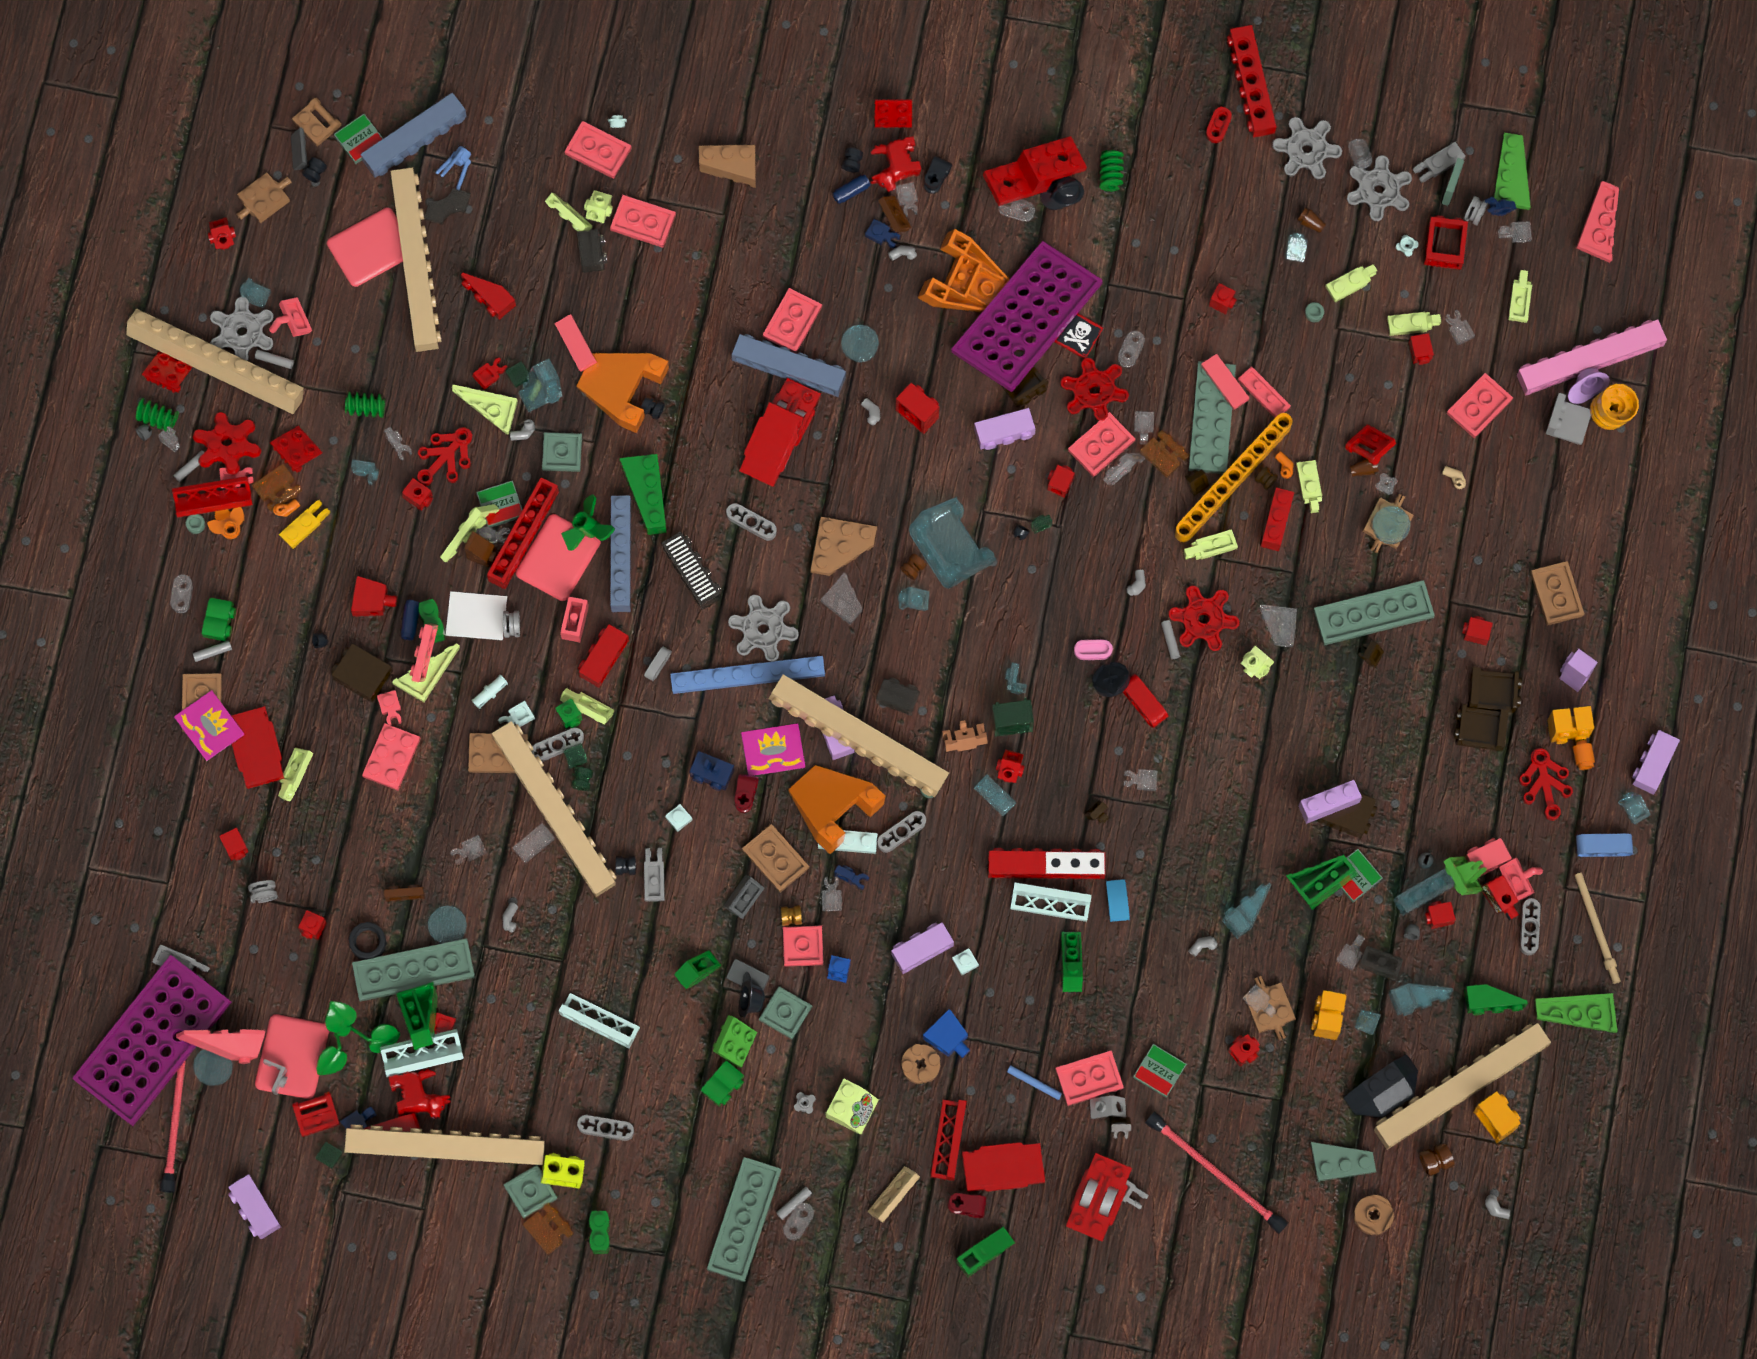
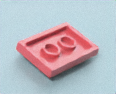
M582 121L564 153L614 179L632 147Z
M622 195L610 231L663 248L676 212Z
M789 288L764 331L763 338L781 347H786L793 353H797L818 316L822 304Z
M1485 373L1447 411V415L1475 439L1513 400V397Z
M1109 412L1108 417L1104 421H1099L1072 444L1068 451L1095 477L1135 442V438Z
M430 623L425 624V627H421L419 634L421 644L416 647L415 657H417L416 664L412 665L410 676H413L412 681L423 682L426 679L438 629L436 624Z
M384 723L362 777L398 791L421 738Z
M1112 1051L1055 1068L1067 1106L1124 1088Z

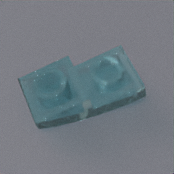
M988 775L974 787L1002 816L1016 804Z

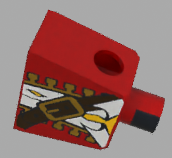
M1504 875L1495 877L1481 886L1483 889L1482 893L1496 913L1504 912L1508 920L1519 915L1513 906L1518 902V899Z

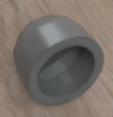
M143 424L135 429L137 435L143 441H146L152 435V429L148 430L150 426L147 424Z
M1424 852L1419 855L1418 865L1421 868L1427 869L1432 866L1434 859L1430 853ZM1425 856L1429 857L1427 864L1423 863Z
M1415 924L1408 925L1405 928L1404 937L1410 940H1418L1420 928Z

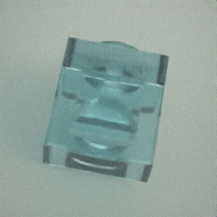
M1293 233V236L1289 235L1285 259L1304 262L1308 239L1304 238V234Z
M248 278L246 283L243 282L240 293L241 297L247 298L249 303L264 308L271 290L253 283L252 279Z
M352 460V471L358 476H366L368 474V483L370 486H373L374 481L378 480L379 470L376 469L375 463Z
M913 587L902 590L898 596L899 609L908 607L921 611L928 610L930 591Z
M1630 792L1625 794L1622 800L1618 801L1619 805L1625 808L1632 824H1637L1651 815L1640 794Z

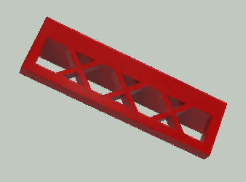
M248 476L172 488L177 517L253 505ZM244 483H245V486H246V487H242V488H237V487H235V486L238 485V484H244ZM220 487L226 488V489L223 490V491H218V490H216L217 488H220ZM201 490L207 491L205 494H199V493H197L198 491H201ZM183 493L188 494L186 497L178 498L177 495Z
M943 1100L931 1178L954 1181L966 1101L959 1100L958 1102ZM946 1105L958 1107L957 1114L952 1118H949L945 1113ZM950 1123L954 1133L946 1138L942 1128ZM947 1142L951 1152L943 1157L939 1147ZM941 1162H944L948 1167L947 1175L935 1173L936 1166Z

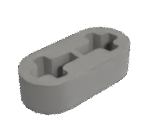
M663 646L651 662L644 676L654 681L668 661L672 651Z

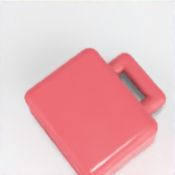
M389 207L383 208L327 240L329 250L349 283L354 287L360 286L403 262L397 216Z
M551 514L517 568L516 576L560 601H566L599 548L601 541L596 537L588 538L584 536L576 549L568 551L561 533L574 527L570 521L556 514Z
M279 1014L272 1015L267 1027L255 1079V1087L259 1090L272 1092L271 1090L280 1072L274 1066L265 1065L263 1061L266 1059L287 1069L285 1074L288 1077L284 1088H279L278 1094L304 1099L313 1098L319 1075L316 1072L317 1061L322 1051L326 1049L329 1030L326 1028L325 1023Z

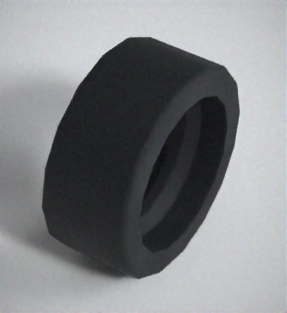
M360 923L350 933V949L360 960L380 957L386 949L385 933L375 923ZM367 930L375 932L379 937L378 947L369 953L359 950L356 944L358 935Z

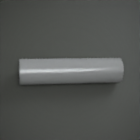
M257 350L255 354V359L292 369L294 360L265 351Z
M202 450L173 475L178 482L199 466V457L204 454Z
M1163 621L1161 625L1171 659H1177L1180 657L1171 621Z
M226 641L194 652L193 656L195 662L232 650L230 642Z
M805 1186L779 1209L776 1214L783 1220L812 1194L811 1191Z

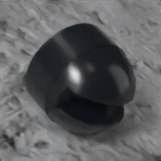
M1016 524L1013 535L1015 538L1018 535L1020 536L1019 540H1024L1030 531L1026 527Z
M324 633L313 634L312 643L314 648H323L328 644L327 636Z

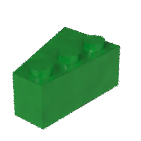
M1342 855L1322 862L1317 866L1305 868L1300 872L1288 874L1286 877L1313 910L1356 877L1358 873L1348 859Z
M434 982L396 993L414 1050L432 1045L438 999Z

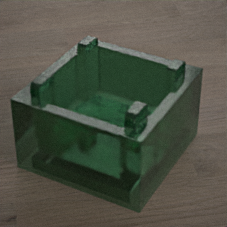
M1023 698V701L1003 704L996 702L995 705H992L991 716L995 737L1033 732L1034 718L1031 700Z

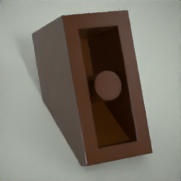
M472 531L465 546L467 559L489 567L490 563H494L497 556L495 545Z

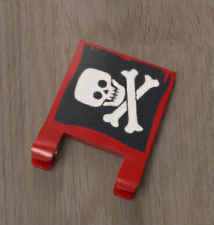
M1077 313L1054 343L1086 359L1101 334L1103 327Z

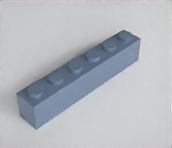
M451 93L361 154L363 163L375 178L384 175L393 165H399L405 157L414 155L419 151L420 147L432 143L435 137L447 133L453 125L462 123L465 117H467L465 108L455 95Z
M739 334L732 352V361L784 379L789 378L797 383L839 397L846 378V371L838 365L830 366L823 360L810 359L803 353L796 354L790 352L786 347H775L768 341L761 342L747 334L744 336Z
M611 496V526L615 528V531L611 534V611L631 612L630 496Z

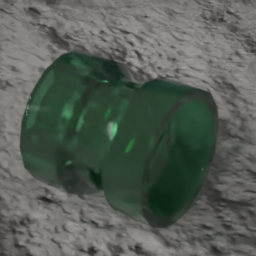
M575 767V778L572 780L571 787L580 791H589L591 786L589 781L593 776V771L588 768Z

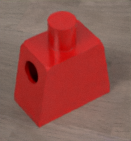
M357 576L351 608L352 615L382 616L385 612V606H397L398 597L387 595V585Z

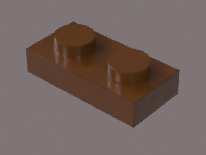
M895 196L882 197L879 200L882 211L886 214L895 232H906L911 228Z
M409 885L408 888L402 889L399 886L389 887V890H384V898L386 902L425 899V892L423 887L419 885Z

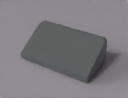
M299 128L291 135L294 170L308 168L305 132L303 128Z
M744 876L724 904V907L743 919L764 890V887L751 876Z
M735 959L726 978L742 986L743 976L745 972H748L751 976L752 984L761 987L764 991L770 976Z

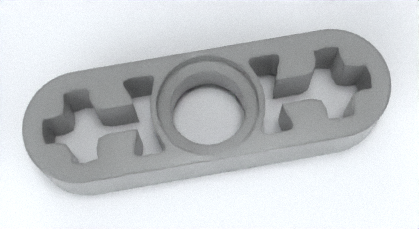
M734 503L728 506L726 513L729 521L764 540L769 541L776 537L777 529L774 523L739 504ZM737 509L738 514L744 516L743 522H741L740 516L735 515L733 517L731 510L735 511ZM748 518H755L757 524L753 527L746 524ZM760 522H762L763 528L768 529L770 527L772 534L768 533L766 535L765 530L762 528H760L759 531H757V529L760 527Z
M571 728L532 746L534 750L531 752L534 757L538 756L543 762L580 746L584 741L583 732L579 728ZM573 733L580 735L578 741L575 742L574 739L569 740V745L566 746V741L563 737L566 736L568 740L572 738ZM555 740H560L563 746L561 749L555 750L552 747V743ZM546 744H549V749L552 753H548V750H546L541 757L538 754L535 755L537 753L536 749L540 748L543 751L547 749Z
M915 811L880 835L877 842L879 850L885 853L890 852L923 829L926 825L925 815L920 811ZM914 817L917 819L921 817V824L915 823L912 825L913 831H911L909 825L914 822ZM899 827H904L907 829V834L904 837H900L896 834V830ZM891 833H893L894 838L898 840L897 842H895L894 839L891 840L889 847H887L886 845L882 846L883 839L888 841L892 838V835H890Z
M1527 899L1522 905L1520 950L1525 955H1533L1539 946L1540 903L1536 899ZM1529 904H1533V907L1536 909H1534V911L1532 912V917L1525 918V916L1528 917L1530 913V910L1526 907H1528ZM1527 922L1534 923L1535 931L1528 932L1525 929V924ZM1524 935L1529 937L1535 936V938H1531V945H1534V947L1530 951L1524 946L1528 942V937H1524Z
M584 1115L577 1122L579 1131L587 1135L628 1141L634 1135L632 1124L625 1121ZM589 1120L590 1124L595 1125V1121H599L597 1132H594L595 1128L590 1126L585 1130L581 1123ZM603 1123L611 1125L612 1128L609 1133L601 1132L600 1126ZM614 1124H617V1129L621 1130L624 1129V1126H627L631 1132L623 1136L622 1132L616 1131L617 1135H613L615 1131Z

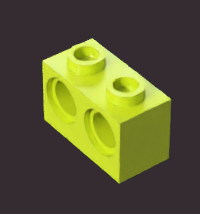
M553 1153L545 1155L541 1183L580 1189L585 1160H580L579 1157L575 1156L564 1158L559 1154ZM554 1165L558 1168V1171L552 1172L548 1166ZM569 1168H574V1169H576V1170H577V1174H576V1175L570 1174V1173L568 1172V1169H569Z

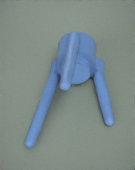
M458 147L456 152H453L440 166L436 174H439L444 169L441 173V177H444L454 164L458 166L463 164L464 167L456 190L459 191L467 168L471 163L469 160L471 153L463 147Z

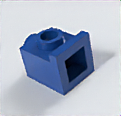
M831 956L827 979L846 983L851 960Z

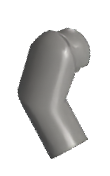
M901 245L890 251L888 255L892 261L902 255H907V258L912 260L916 258L917 253L913 246Z
M866 398L861 405L869 411L867 422L875 425L880 420V409L871 400Z
M528 419L524 421V426L520 431H510L511 441L528 439L535 431L534 422Z
M1144 570L1135 571L1136 581L1127 587V593L1130 596L1139 595L1145 589Z
M513 902L508 905L503 914V929L509 932H514L516 929V923L511 921L518 906Z
M1212 936L1201 937L1195 941L1188 952L1196 957L1202 948L1208 947L1213 950L1217 947L1218 943Z
M1488 1195L1485 1205L1492 1216L1509 1219L1511 1210L1501 1208L1495 1195Z

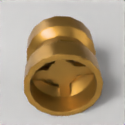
M800 905L793 908L781 907L782 926H788L792 923L802 925Z

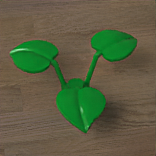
M330 1001L325 1018V1026L329 1031L335 1032L337 1048L329 1046L322 1051L317 1061L316 1072L318 1075L333 1074L345 1066L347 1054L344 1051H340L341 1042L339 1037L347 1036L350 1030L370 1042L369 1049L374 1053H381L380 1047L396 1044L400 1037V1032L390 1024H381L372 1031L371 1038L367 1037L351 1025L357 1017L356 1011L351 1006L338 1001Z

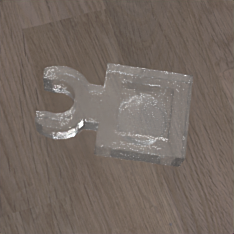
M914 182L896 186L895 190L899 205H905L903 210L905 216L908 217L907 210L913 209L914 214L917 215L918 208L913 204L918 202Z
M1455 310L1456 318L1452 319L1447 314L1446 321L1452 325L1449 331L1456 344L1460 345L1473 339L1475 334L1467 320L1461 322V314L1458 310Z
M1138 769V774H1134L1132 771H1125L1124 776H1130L1131 781H1124L1123 785L1129 787L1137 784V790L1156 791L1158 771Z
M479 835L462 842V849L456 848L450 852L451 855H460V858L455 860L456 865L461 864L466 857H468L469 861H472L487 854Z
M827 877L824 878V885L827 890H822V911H842L841 890H836L839 884L838 877H835V883L832 885L828 883Z

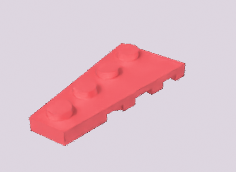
M1601 181L1576 249L1610 263L1613 255V234L1616 224L1615 214L1617 211L1619 188Z

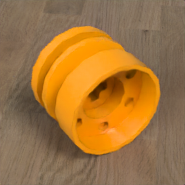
M1614 384L1599 393L1592 400L1590 414L1593 421L1599 427L1605 430H1614L1620 428L1637 414L1639 400L1636 393L1630 387L1624 384Z

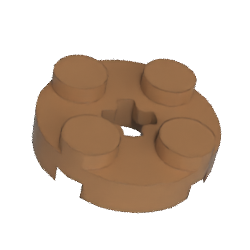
M915 1044L907 1049L902 1057L903 1073L909 1081L915 1084L933 1081L940 1071V1057L928 1045ZM924 1060L926 1067L918 1069L916 1061Z
M1379 1195L1364 1197L1358 1202L1354 1210L1355 1224L1362 1232L1369 1235H1380L1387 1231L1394 1219V1212L1390 1202ZM1376 1210L1379 1219H1370L1369 1211L1373 1212Z

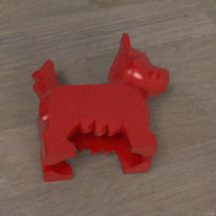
M914 136L906 137L903 140H894L888 145H875V149L871 151V154H886L889 168L872 177L873 181L870 182L871 184L878 183L880 187H885L888 192H892L896 188L897 181L914 175L920 176V162H912L910 154H907V150L910 152L914 151Z
M427 1068L425 1071L422 1069L418 1073L406 1072L402 1075L396 1074L388 1077L392 1092L397 1088L403 1090L401 1091L403 1100L396 1103L399 1117L404 1116V1114L426 1111L430 1114V1117L434 1119L440 1118V1113L445 1109V1104L451 1102L447 1100L450 1096L427 1095L422 1086V1081L436 1075V1072L430 1071Z

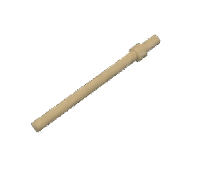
M1578 873L1574 876L1605 959V968L1609 971L1613 984L1619 983L1621 981L1616 970V961L1612 959L1583 875Z

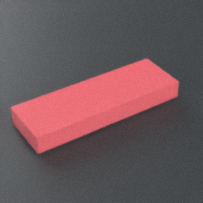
M571 314L555 323L580 372L597 363Z
M1217 354L1201 364V367L1233 410L1249 401V396Z
M1252 366L1238 378V381L1274 418L1280 413H1285L1291 407Z

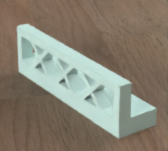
M1015 883L1011 909L1087 922L1091 895ZM1017 895L1025 896L1029 901L1024 906L1015 905ZM1038 899H1044L1048 906L1038 909L1034 902ZM1057 902H1063L1067 909L1063 912H1057L1053 905ZM1076 905L1085 906L1084 916L1076 915L1072 908Z
M571 993L565 1004H562L559 1009L561 1016L627 1048L631 1047L640 1029L639 1026ZM572 999L580 1003L581 1010L576 1011L568 1007ZM593 1009L597 1011L599 1018L592 1019L586 1016L585 1012ZM612 1018L615 1021L616 1027L606 1026L602 1020ZM628 1026L634 1029L629 1037L621 1033L620 1028Z
M457 1029L434 1034L433 1042L436 1043L434 1048L428 1049L423 1047L411 1054L405 1052L408 1047L413 1046L411 1040L380 1047L386 1076L389 1077L464 1059ZM455 1037L456 1043H444L446 1038ZM395 1051L398 1053L396 1057L387 1059L386 1052Z

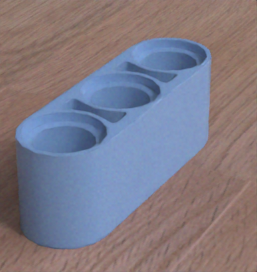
M1581 834L1576 836L1577 856L1633 855L1631 834Z

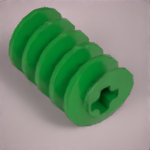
M1105 150L1101 152L1102 155L1100 156L1102 161L1100 163V189L1110 192L1118 191L1120 189L1118 186L1123 185V181L1119 179L1124 177L1122 173H1119L1124 170L1122 166H1119L1124 163V160L1119 158L1123 157L1124 153L1116 150Z
M348 392L345 401V414L349 411L350 416H353L356 411L357 416H361L362 412H364L365 417H368L371 412L372 417H376L379 413L380 418H383L385 398L383 400L381 394H378L377 399H374L373 393H371L369 398H367L366 393H363L362 397L359 398L358 392L352 397L351 392Z
M144 398L140 400L136 410L137 421L143 420L144 424L150 423L152 427L157 425L159 430L164 428L165 432H169L174 427L179 416V411L172 415V408L165 412L164 405L160 410L158 409V403H155L152 407L151 400L144 404Z

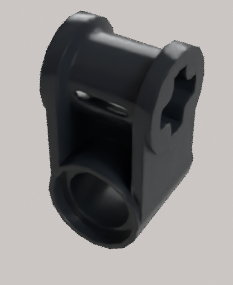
M938 156L933 158L925 176L924 189L926 192L935 194L940 190L953 163Z

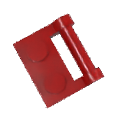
M1367 424L1347 442L1345 449L1351 453L1355 452L1368 459L1369 463L1377 465L1380 458L1396 445V442L1391 436ZM1361 443L1374 450V452L1371 453L1357 445Z
M330 1091L324 1093L323 1096L299 1104L298 1102L292 1103L302 1137L340 1125ZM327 1102L328 1107L305 1115L301 1114L302 1110Z

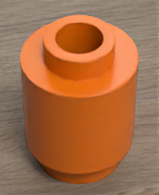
M1586 740L1576 742V745L1573 746L1576 766H1578L1579 770L1593 768L1595 759L1592 744L1587 743Z

